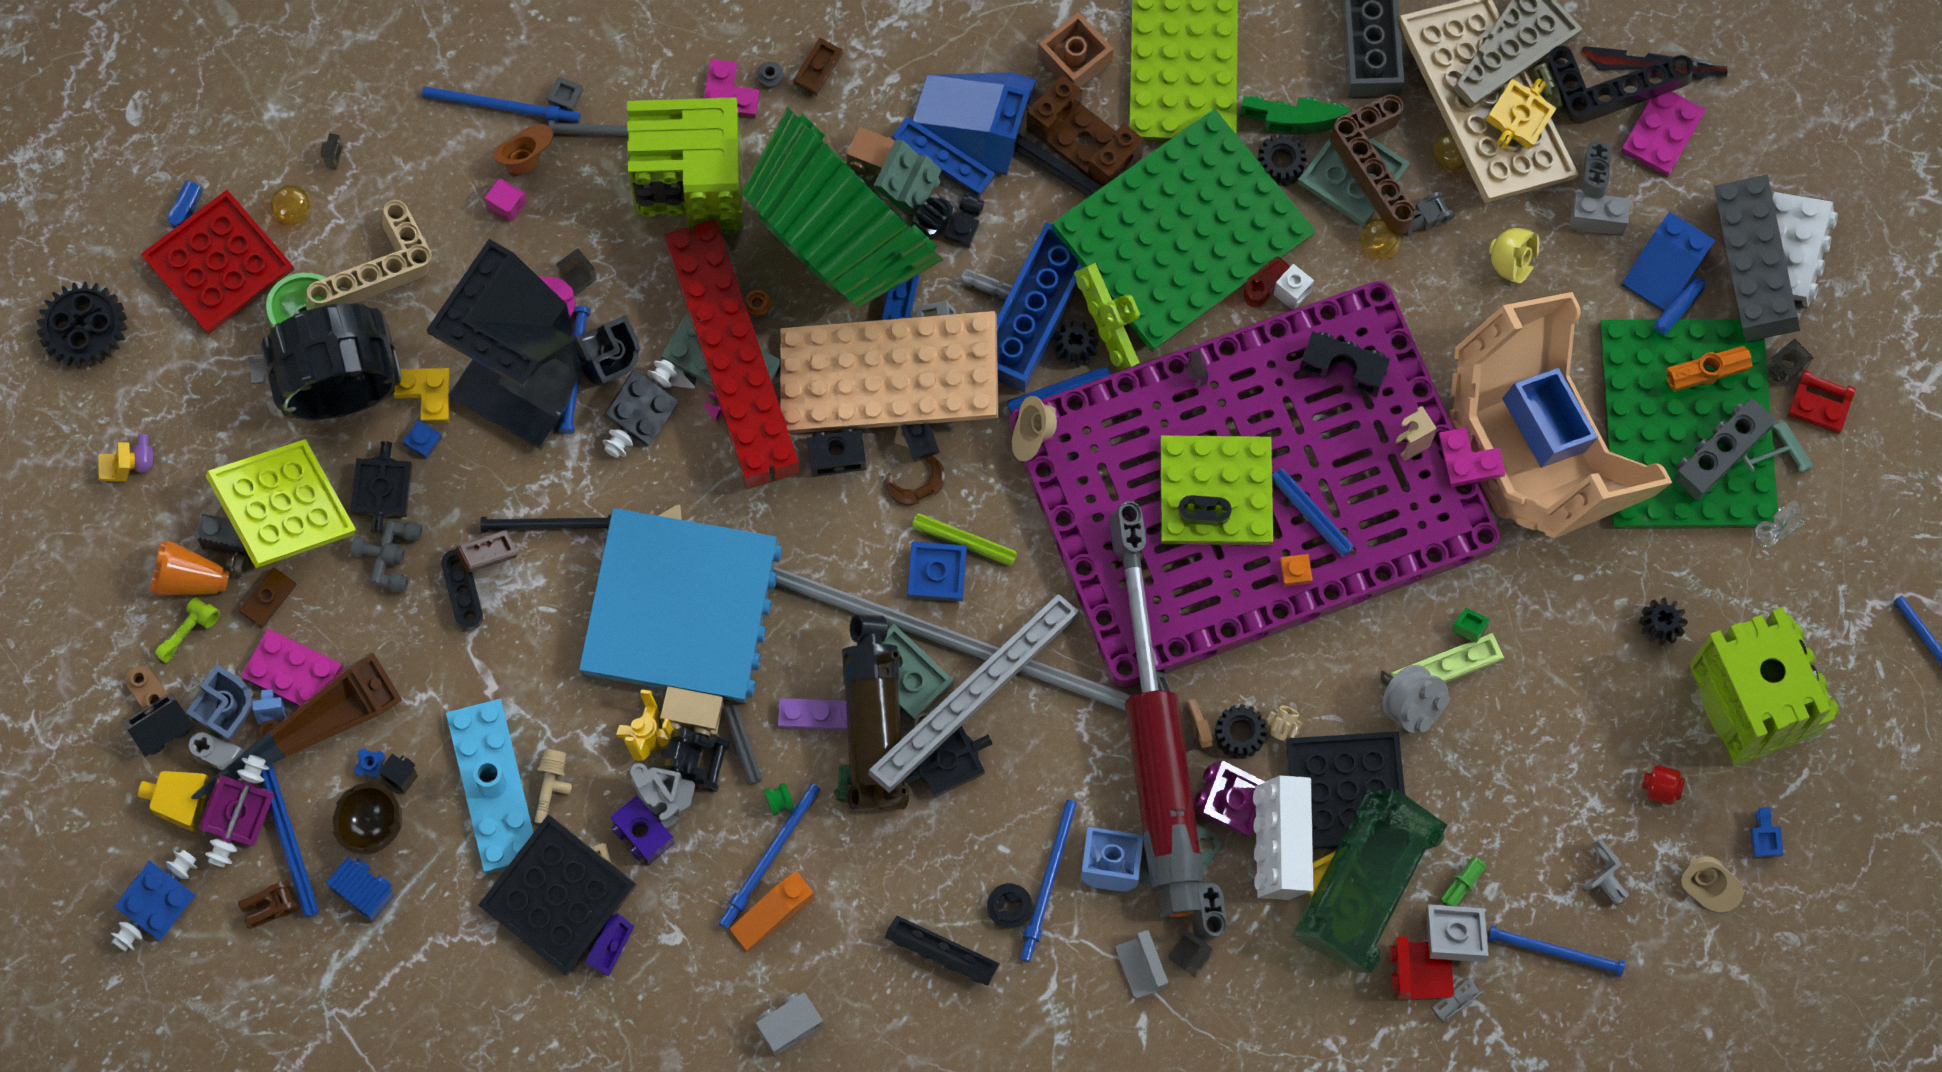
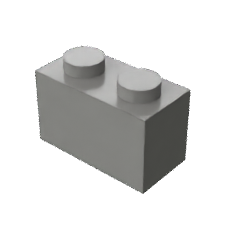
M1576 192L1571 205L1569 229L1623 236L1629 220L1630 198L1606 195L1602 198H1592L1582 192Z
M805 992L800 995L797 993L790 995L783 1001V1006L775 1011L773 1008L768 1009L758 1017L759 1021L756 1022L757 1030L775 1057L824 1027L822 1018Z

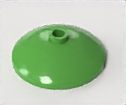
M296 273L278 281L270 290L266 301V315L271 327L294 316V314L308 311L305 304L309 285L326 277L313 273ZM319 296L313 297L317 301L324 300V298Z

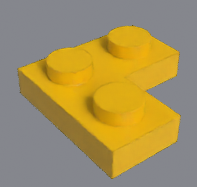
M449 368L400 369L402 378L400 384L395 386V399L421 398V422L425 424L449 423Z

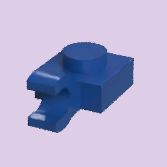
M1770 807L1758 808V811H1755L1758 828L1750 830L1753 858L1780 857L1784 855L1781 827H1772Z

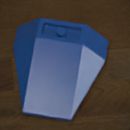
M1013 72L927 75L913 121L992 172L1007 176L1015 152L1016 138L1027 104L1030 105L1037 79Z

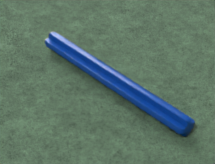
M270 764L267 766L269 769L262 770L260 774L264 779V782L261 783L264 789L274 793L269 808L303 915L306 918L318 915L319 909L273 765Z

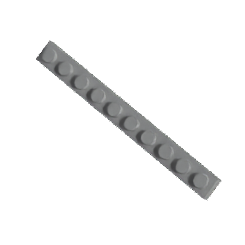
M1058 594L870 768L869 776L890 793L1078 617L1079 610Z

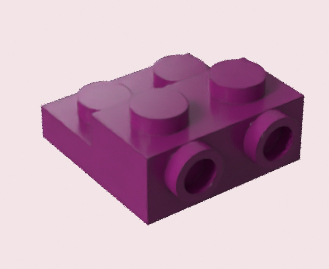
M1224 761L1213 763L1212 766L1209 765L1202 776V780L1206 782L1203 791H1199L1193 800V804L1196 807L1195 815L1216 826L1224 825L1246 837L1251 836L1256 818V805L1253 802V793L1256 789L1255 786L1264 781Z

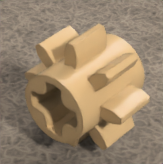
M1280 706L1279 710L1273 708L1266 720V724L1271 726L1269 733L1273 737L1284 741L1289 736L1295 738L1303 722L1297 720L1299 713L1288 706Z

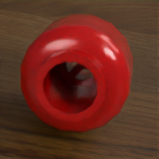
M1656 765L1651 773L1645 772L1642 788L1647 789L1646 796L1648 800L1672 805L1675 800L1680 801L1685 778H1681V772L1677 769Z

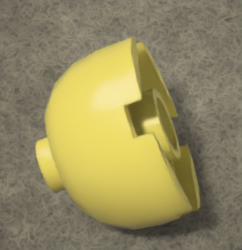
M1522 228L1508 229L1500 234L1497 239L1492 241L1489 248L1494 270L1502 278L1511 282L1522 283L1526 280L1533 269V266H1528L1531 258H1537L1539 253L1540 241L1538 234Z

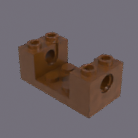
M1061 75L1027 111L1026 129L1082 174L1104 187L1135 165L1142 157L1144 138L1125 123L1117 131L1111 128L1081 104L1083 90L1064 75ZM1088 136L1092 142L1087 146L1080 145L1077 142L1078 137Z

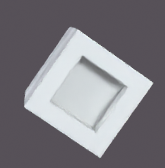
M1292 264L1276 282L1273 295L1290 309L1295 310L1311 293L1314 280L1296 265Z

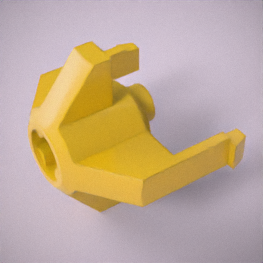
M641 689V698L645 704L642 717L634 719L631 726L619 725L616 733L619 738L625 741V745L633 760L644 761L650 754L668 745L672 730H674L667 718L664 720L663 729H659L660 710L652 696V691Z

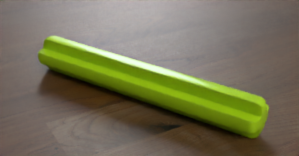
M917 514L913 520L912 527L918 531L954 545H965L967 550L1000 563L1012 566L1016 560L1017 552L1015 550L925 515Z

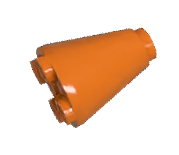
M161 541L155 565L160 567H155L150 592H154L155 595L159 596L225 593L230 571L223 570V566L173 541Z

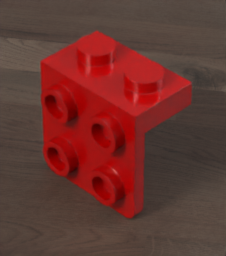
M1408 936L1396 937L1393 945H1389L1390 963L1394 962L1395 972L1391 974L1392 991H1396V1000L1451 998L1454 994L1452 960L1431 959L1428 942H1408Z

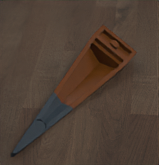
M369 653L341 671L219 774L238 780L241 777L237 770L244 769L246 765L241 760L242 758L248 759L249 755H254L266 760L264 765L268 766L375 718L401 702L402 699L374 653ZM219 774L193 794L191 799H198L211 793Z

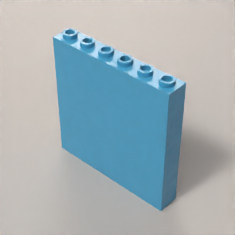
M613 508L579 668L581 674L667 690V686L721 696L726 701L747 704L748 697H753L756 681L752 680L753 670L759 669L761 654L757 653L759 642L764 643L766 626H762L764 615L769 616L772 600L768 599L769 590L775 588L777 573L773 572L775 562H780L782 555V546L779 545L778 538L776 536Z

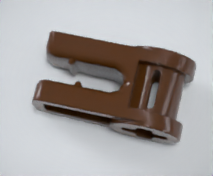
M288 881L273 884L265 890L238 902L243 912L259 909V907L270 903L267 908L257 913L252 912V915L245 918L246 926L249 929L277 918L288 916L299 909L297 902H293L289 892L291 886Z

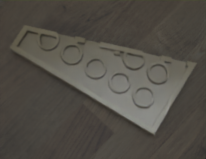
M1511 0L1454 87V90L1470 108H1473L1508 84L1511 79H1515L1547 57L1554 47L1563 46L1578 36L1582 28L1556 0Z

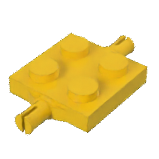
M1511 79L1486 117V121L1503 132L1496 142L1500 146L1504 141L1500 148H1507L1511 139H1514L1530 150L1555 112L1556 108L1546 102L1540 95L1546 86L1545 81H1543L1538 87L1542 79H1536L1531 88L1525 87Z

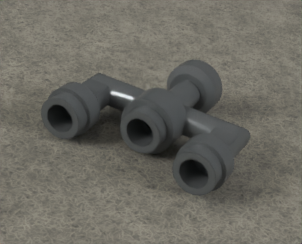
M387 520L381 539V547L366 544L363 537L355 536L351 546L352 558L359 559L363 554L378 557L375 561L369 584L387 587L391 592L405 593L408 585L407 576L399 573L392 575L383 573L386 565L396 566V564L401 565L403 562L405 550L400 548V545L392 543L394 534L403 536L407 541H419L422 534V525L411 521L400 523Z

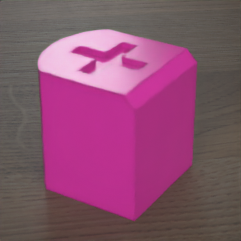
M498 179L484 199L487 209L511 222L525 206L527 194L503 179Z

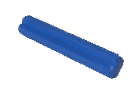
M1694 277L1656 320L1654 330L1661 335L1666 334L1704 291L1705 281L1699 277Z

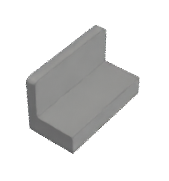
M1149 930L1138 933L1136 939L1116 946L1117 955L1134 999H1140L1167 989L1168 980Z

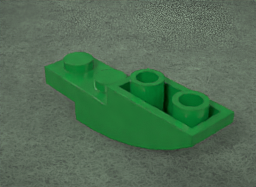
M1253 95L1243 97L1240 116L1264 121L1265 132L1292 135L1311 134L1333 129L1336 120L1350 113L1351 108L1335 102L1330 104L1319 102L1313 97H1298L1295 107L1284 101L1272 102Z

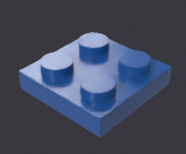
M912 542L907 598L963 602L967 546Z

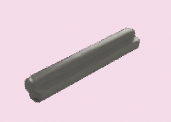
M736 705L728 706L723 709V714L749 785L757 784L762 781V775L738 707Z

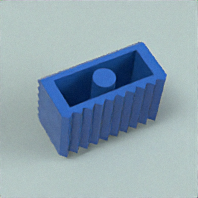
M347 857L326 884L329 889L374 922L383 909L386 908L387 904L394 898L395 895L390 889L393 885L381 875L376 878L368 871L371 868L361 859L357 858L354 861Z

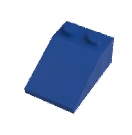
M1669 211L1621 285L1664 312L1689 283L1710 252L1715 239Z

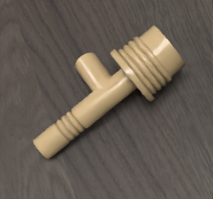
M551 749L544 750L540 766L537 768V771L545 773L534 820L536 823L541 824L547 816L552 791L568 795L571 792L572 784L555 780L556 775L565 776L564 767L567 753Z

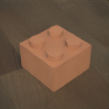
M1079 12L1038 43V58L1057 78L1064 75L1079 88L1113 61L1114 48Z

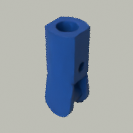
M185 181L174 206L168 214V221L173 229L192 215L203 192L200 185L191 181Z

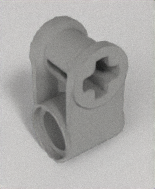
M203 732L193 735L189 741V750L194 760L213 769L217 773H220L245 752L232 743L224 742ZM207 744V746H208L209 749H208V750L203 749V750L199 753L198 747L204 748L205 745Z

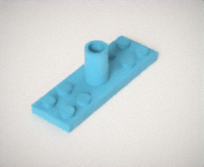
M501 699L446 712L485 874L506 869L534 833ZM495 778L492 782L486 783L488 779Z

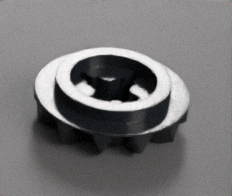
M1013 883L1002 884L996 887L988 897L987 910L989 917L996 925L1006 929L1020 927L1029 920L1032 913L1033 904L1031 896L1020 885ZM1004 896L1011 903H1018L1014 907V917L1008 910H1002L1005 906Z

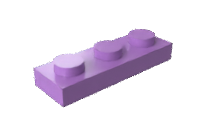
M779 698L778 728L848 731L846 701Z

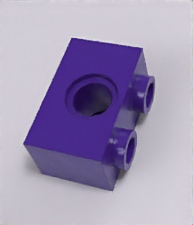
M637 795L611 816L613 823L612 831L621 841L625 838L632 845L629 850L639 862L644 859L650 865L675 844L673 836ZM643 826L648 829L644 837L639 838L633 835L637 827Z

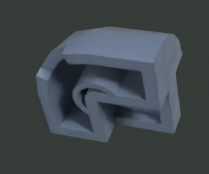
M216 664L201 684L200 688L202 691L185 713L188 717L209 729L215 736L230 742L247 720L251 710V695L248 687L238 677Z

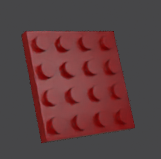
M225 190L141 253L145 262L208 335L295 270L291 262L228 190Z

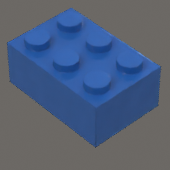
M1559 368L1514 383L1502 398L1541 468L1584 453L1598 438Z

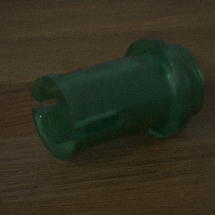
M840 765L838 767L837 789L834 790V795H836L837 801L847 803V786L851 785L850 765Z

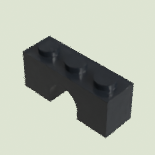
M1312 331L1299 370L1325 379L1331 366L1339 363L1346 364L1354 372L1351 388L1377 397L1390 358L1376 350H1364L1354 342H1342L1334 339L1328 333Z

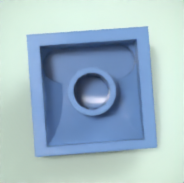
M1088 827L1081 870L1082 881L1090 887L1121 892L1131 891L1137 887L1143 835Z

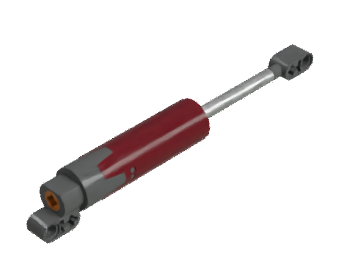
M1127 501L1111 513L1109 523L1114 553L1123 559L1142 690L1141 694L1132 695L1125 701L1150 888L1152 891L1159 892L1162 918L1175 919L1191 916L1195 936L1201 941L1208 942L1221 936L1227 929L1224 897L1218 885L1214 883L1205 884L1179 699L1178 695L1174 692L1158 689L1139 552L1146 545L1143 515L1138 504ZM1122 513H1125L1129 517L1130 522L1126 521L1122 517ZM1207 921L1213 924L1214 932L1209 931L1207 928Z

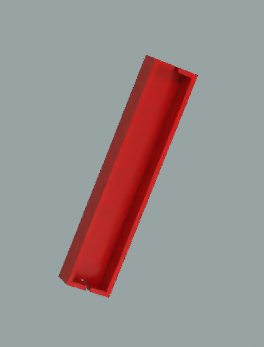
M717 219L693 225V231L691 232L686 227L664 234L666 249L746 489L770 483V467L774 468L775 480L799 474V461Z

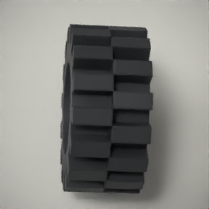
M1280 133L1279 138H1276L1275 134L1272 135L1270 140L1266 139L1263 142V146H1260L1257 160L1278 185L1280 182H1283L1284 186H1288L1289 181L1292 184L1295 183L1297 177L1300 178L1303 174L1307 154H1305L1304 145L1300 147L1301 141L1297 138L1294 142L1293 136L1290 134L1288 139L1284 138V133ZM1277 152H1285L1290 155L1292 163L1286 168H1280L1273 164L1271 157Z
M1240 704L1238 708L1233 705L1230 707V710L1225 709L1222 715L1219 716L1215 728V740L1218 741L1219 749L1223 748L1224 754L1230 753L1232 754L1231 758L1235 759L1237 756H1241V759H1246L1247 755H1250V757L1255 755L1256 751L1262 748L1267 733L1265 719H1261L1262 714L1259 711L1255 713L1254 708L1251 706L1249 709L1245 708L1243 704ZM1237 722L1246 723L1251 729V737L1246 741H1237L1232 738L1230 727Z

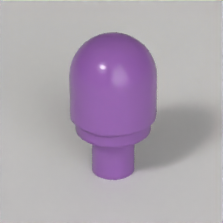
M138 434L137 445L133 446V450H131V453L135 454L134 470L138 473H146L153 466L154 452L152 447L148 446L149 435Z

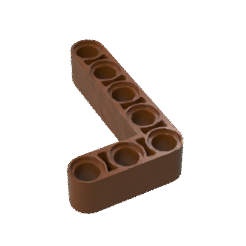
M1387 95L1338 118L1334 124L1330 141L1387 228L1394 234L1402 235L1408 232L1415 216V208L1369 141V139L1394 128L1399 122L1403 111V102L1395 95ZM1355 152H1356V153H1360V154H1362L1363 156H1358V155L1355 154ZM1369 173H1370V174H1374V175H1376L1377 177H1372V176L1369 175ZM1383 194H1384V195H1388V196H1390L1391 198H1386V197L1383 196ZM1397 216H1402L1405 218V220L1400 219Z

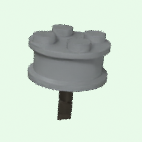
M1421 665L1408 666L1394 677L1381 670L1380 680L1387 686L1383 696V711L1385 715L1393 721L1400 722V725L1409 732L1428 731L1450 701L1448 687L1444 680L1431 675Z

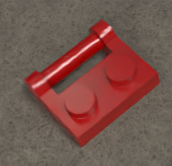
M1804 369L1787 416L1840 434L1856 388L1849 385L1844 387L1811 375L1812 372ZM1807 385L1843 398L1842 402L1838 403L1806 391Z

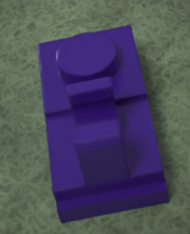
M615 913L598 936L585 963L598 973L609 977L635 926L620 914Z

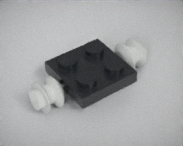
M664 359L661 362L654 361L656 370L647 372L649 379L636 370L631 371L606 409L603 416L621 428L620 430H609L612 436L611 439L602 441L606 446L604 450L615 458H618L619 455L626 456L625 446L631 447L633 445L630 435L645 446H650L679 402L661 389L670 388L669 378H676L678 376L675 372L676 367L669 361Z

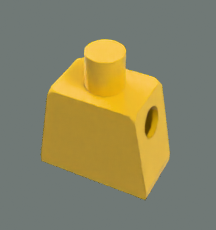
M161 771L157 784L146 781L141 782L138 797L151 800L149 809L153 815L189 831L196 832L207 794L198 799H191V797L207 784L210 779L206 774Z

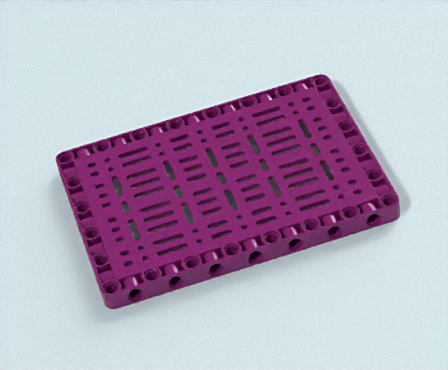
M1381 281L1368 283L1042 399L1041 401L1044 405H1050L1056 409L1057 428L1055 434L1050 439L1041 443L1037 454L1031 460L1021 461L1110 680L1119 688H1129L1140 684L1131 612L1129 610L1127 587L1121 588L1119 586L1121 581L1126 580L1123 559L1114 553L1113 549L1107 551L1103 546L1112 543L1109 518L1114 510L1124 502H1135L1161 492V478L1135 488L1127 487V483L1161 471V436H1201L1209 432L1216 433V436H1231L1225 422L1226 419L1233 420L1239 436L1257 437L1276 429L1280 430L1281 435L1271 438L1272 452L1288 448L1289 453L1272 459V475L1282 468L1290 477L1300 476L1302 480L1297 482L1298 486L1340 531H1347L1348 534L1345 537L1353 544V549L1356 551L1354 555L1348 553L1342 557L1328 542L1308 550L1302 549V544L1323 536L1309 521L1299 525L1291 523L1292 519L1303 516V514L1295 505L1290 507L1283 505V502L1288 500V498L1275 486L1273 481V516L1282 537L1276 539L1273 535L1272 545H1219L1224 555L1222 560L1216 558L1211 545L1185 544L1160 554L1155 553L1154 548L1164 545L1161 544V532L1148 535L1146 530L1161 525V499L1141 506L1146 536V545L1141 550V554L1153 580L1151 586L1146 585L1144 579L1143 583L1156 671L1164 674L1487 557L1495 550L1500 537L1499 530L1478 483L1460 485L1468 490L1469 493L1466 495L1457 492L1456 488L1460 486H1450L1442 448L1436 444L1434 439L1439 438L1440 432L1454 429L1389 285ZM1378 295L1382 297L1383 301L1375 302L1371 296ZM1329 313L1333 316V319L1326 320L1322 318L1321 314ZM1359 330L1367 331V334L1359 337L1356 335V332ZM1272 331H1279L1283 334V337L1275 338L1270 333ZM1313 331L1316 333H1328L1334 339L1343 338L1344 342H1354L1362 349L1372 347L1374 350L1382 352L1387 358H1390V362L1378 396L1375 397L1368 394L1373 405V409L1369 410L1365 407L1359 391L1351 388L1353 383L1352 374L1354 372L1348 365L1341 363L1333 365L1328 370L1325 379L1310 375L1297 380L1294 378V374L1302 372L1299 370L1302 358L1290 362L1286 360V357L1305 350ZM1395 342L1401 343L1404 349H1395L1392 344ZM1229 349L1233 354L1225 356L1221 354L1220 350ZM1272 362L1275 364V367L1269 368L1267 364ZM1171 367H1179L1183 372L1174 374L1169 369ZM1250 369L1256 372L1254 375L1236 382H1232L1229 379L1233 375ZM1280 380L1283 385L1277 386L1275 381ZM1216 383L1218 387L1213 389L1210 387V384ZM1121 385H1128L1132 388V390L1129 392H1122L1118 387ZM1337 386L1344 388V391L1310 404L1304 401L1307 397ZM1257 387L1263 389L1262 393L1243 400L1237 397L1238 394ZM1391 389L1394 394L1386 397L1382 392ZM1191 390H1197L1199 393L1180 402L1172 400L1174 396ZM1421 390L1426 396L1422 398L1417 397L1413 391ZM1284 398L1290 399L1304 431L1301 435L1297 434L1283 403ZM1224 401L1226 405L1224 407H1220L1218 405V402ZM1077 403L1081 408L1071 410L1068 408V404ZM1158 403L1161 407L1154 409L1152 405ZM1345 404H1349L1352 407L1349 411L1318 422L1312 420V417ZM1423 406L1437 428L1431 446L1419 453L1422 456L1421 459L1413 461L1409 458L1404 461L1401 453L1405 450L1407 442L1402 441L1396 444V440L1400 434L1408 431L1411 423L1402 427V422L1406 417L1415 413L1417 408ZM1399 407L1402 412L1394 415L1390 410ZM1020 408L1014 410L1010 416L1009 431L1011 437L1013 436ZM1199 408L1206 410V413L1188 420L1180 419V415ZM1135 410H1140L1142 413L1138 417L1105 428L1101 425L1104 421ZM1268 411L1274 414L1273 417L1254 424H1250L1247 421L1251 417ZM1165 421L1168 423V426L1162 427L1160 423ZM1354 422L1360 425L1357 429L1327 440L1320 438V435ZM1379 422L1382 425L1388 439L1387 443L1380 441L1373 423ZM1088 428L1091 432L1084 434L1082 430ZM1143 428L1149 430L1148 434L1115 446L1109 444L1110 440ZM1065 435L1071 438L1070 441L1065 443L1059 441V438ZM1093 446L1098 448V451L1095 453L1090 451V448ZM1305 447L1312 449L1318 463L1317 468L1310 466L1304 452ZM1365 450L1372 452V455L1339 468L1332 466V463ZM1154 452L1159 454V458L1126 470L1119 468V465ZM1075 453L1078 455L1076 460H1067V456ZM1389 456L1396 457L1410 489L1409 492L1402 491L1389 462ZM1102 464L1106 467L1118 496V500L1115 502L1108 495L1098 471V465ZM1374 468L1380 471L1378 475L1348 486L1340 484L1341 480ZM1040 469H1045L1049 471L1050 475L1040 477L1036 472ZM1425 471L1430 474V477L1421 479L1418 475ZM1081 478H1087L1089 481L1084 485L1077 484V480ZM1319 481L1326 482L1340 514L1338 518L1332 516L1319 487ZM1380 487L1388 489L1387 493L1354 505L1348 502L1350 498ZM1090 496L1096 498V501L1090 504L1084 501L1085 498ZM1438 496L1441 501L1433 504L1429 501V498ZM1415 504L1418 509L1413 511L1410 509V505ZM1396 511L1399 514L1394 519L1366 529L1359 528L1360 523L1389 512ZM1122 513L1126 516L1128 522H1130L1129 517L1125 513ZM1099 514L1104 517V519L1099 522H1094L1092 520L1093 516ZM1443 514H1446L1449 517V519L1444 522H1440L1437 519L1438 516ZM1059 518H1066L1070 521V524L1060 526L1056 521ZM1424 523L1426 528L1420 529L1418 524ZM1399 530L1407 532V535L1373 548L1368 547L1366 544L1368 541ZM1478 536H1487L1490 539V543H1481L1478 540ZM1283 551H1288L1290 556L1308 554L1310 563L1330 555L1336 558V561L1315 569L1311 568L1312 584L1284 587L1280 558L1284 557L1282 555ZM1195 554L1202 556L1200 561L1169 572H1163L1161 569L1165 565ZM1435 554L1439 557L1440 561L1436 563L1431 562L1426 555ZM1263 558L1270 560L1269 564L1251 571H1246L1243 568L1244 565ZM1114 562H1122L1123 566L1121 568L1113 569L1111 567V564ZM1080 567H1086L1090 570V574L1081 576L1076 570ZM1230 572L1232 577L1225 578L1224 573ZM1379 572L1385 573L1389 580L1380 581L1376 578L1375 574ZM1273 576L1278 579V582L1258 590H1254L1251 587L1253 583ZM1205 579H1211L1213 582L1210 586L1179 597L1172 595V592ZM1236 590L1240 593V595L1238 597L1232 596L1231 592ZM1332 591L1336 593L1338 598L1329 600L1325 597L1324 593ZM1215 597L1221 601L1217 605L1186 616L1180 614L1182 609ZM1159 598L1161 603L1154 604L1153 599ZM1282 610L1287 617L1278 619L1274 617L1272 612ZM1104 616L1109 618L1111 623L1102 626L1096 620ZM1166 616L1169 621L1163 623L1160 618ZM1231 629L1235 636L1226 638L1221 634V630ZM1174 647L1182 650L1183 655L1174 657L1169 653V650ZM1125 666L1132 673L1128 676H1122L1117 672V669Z

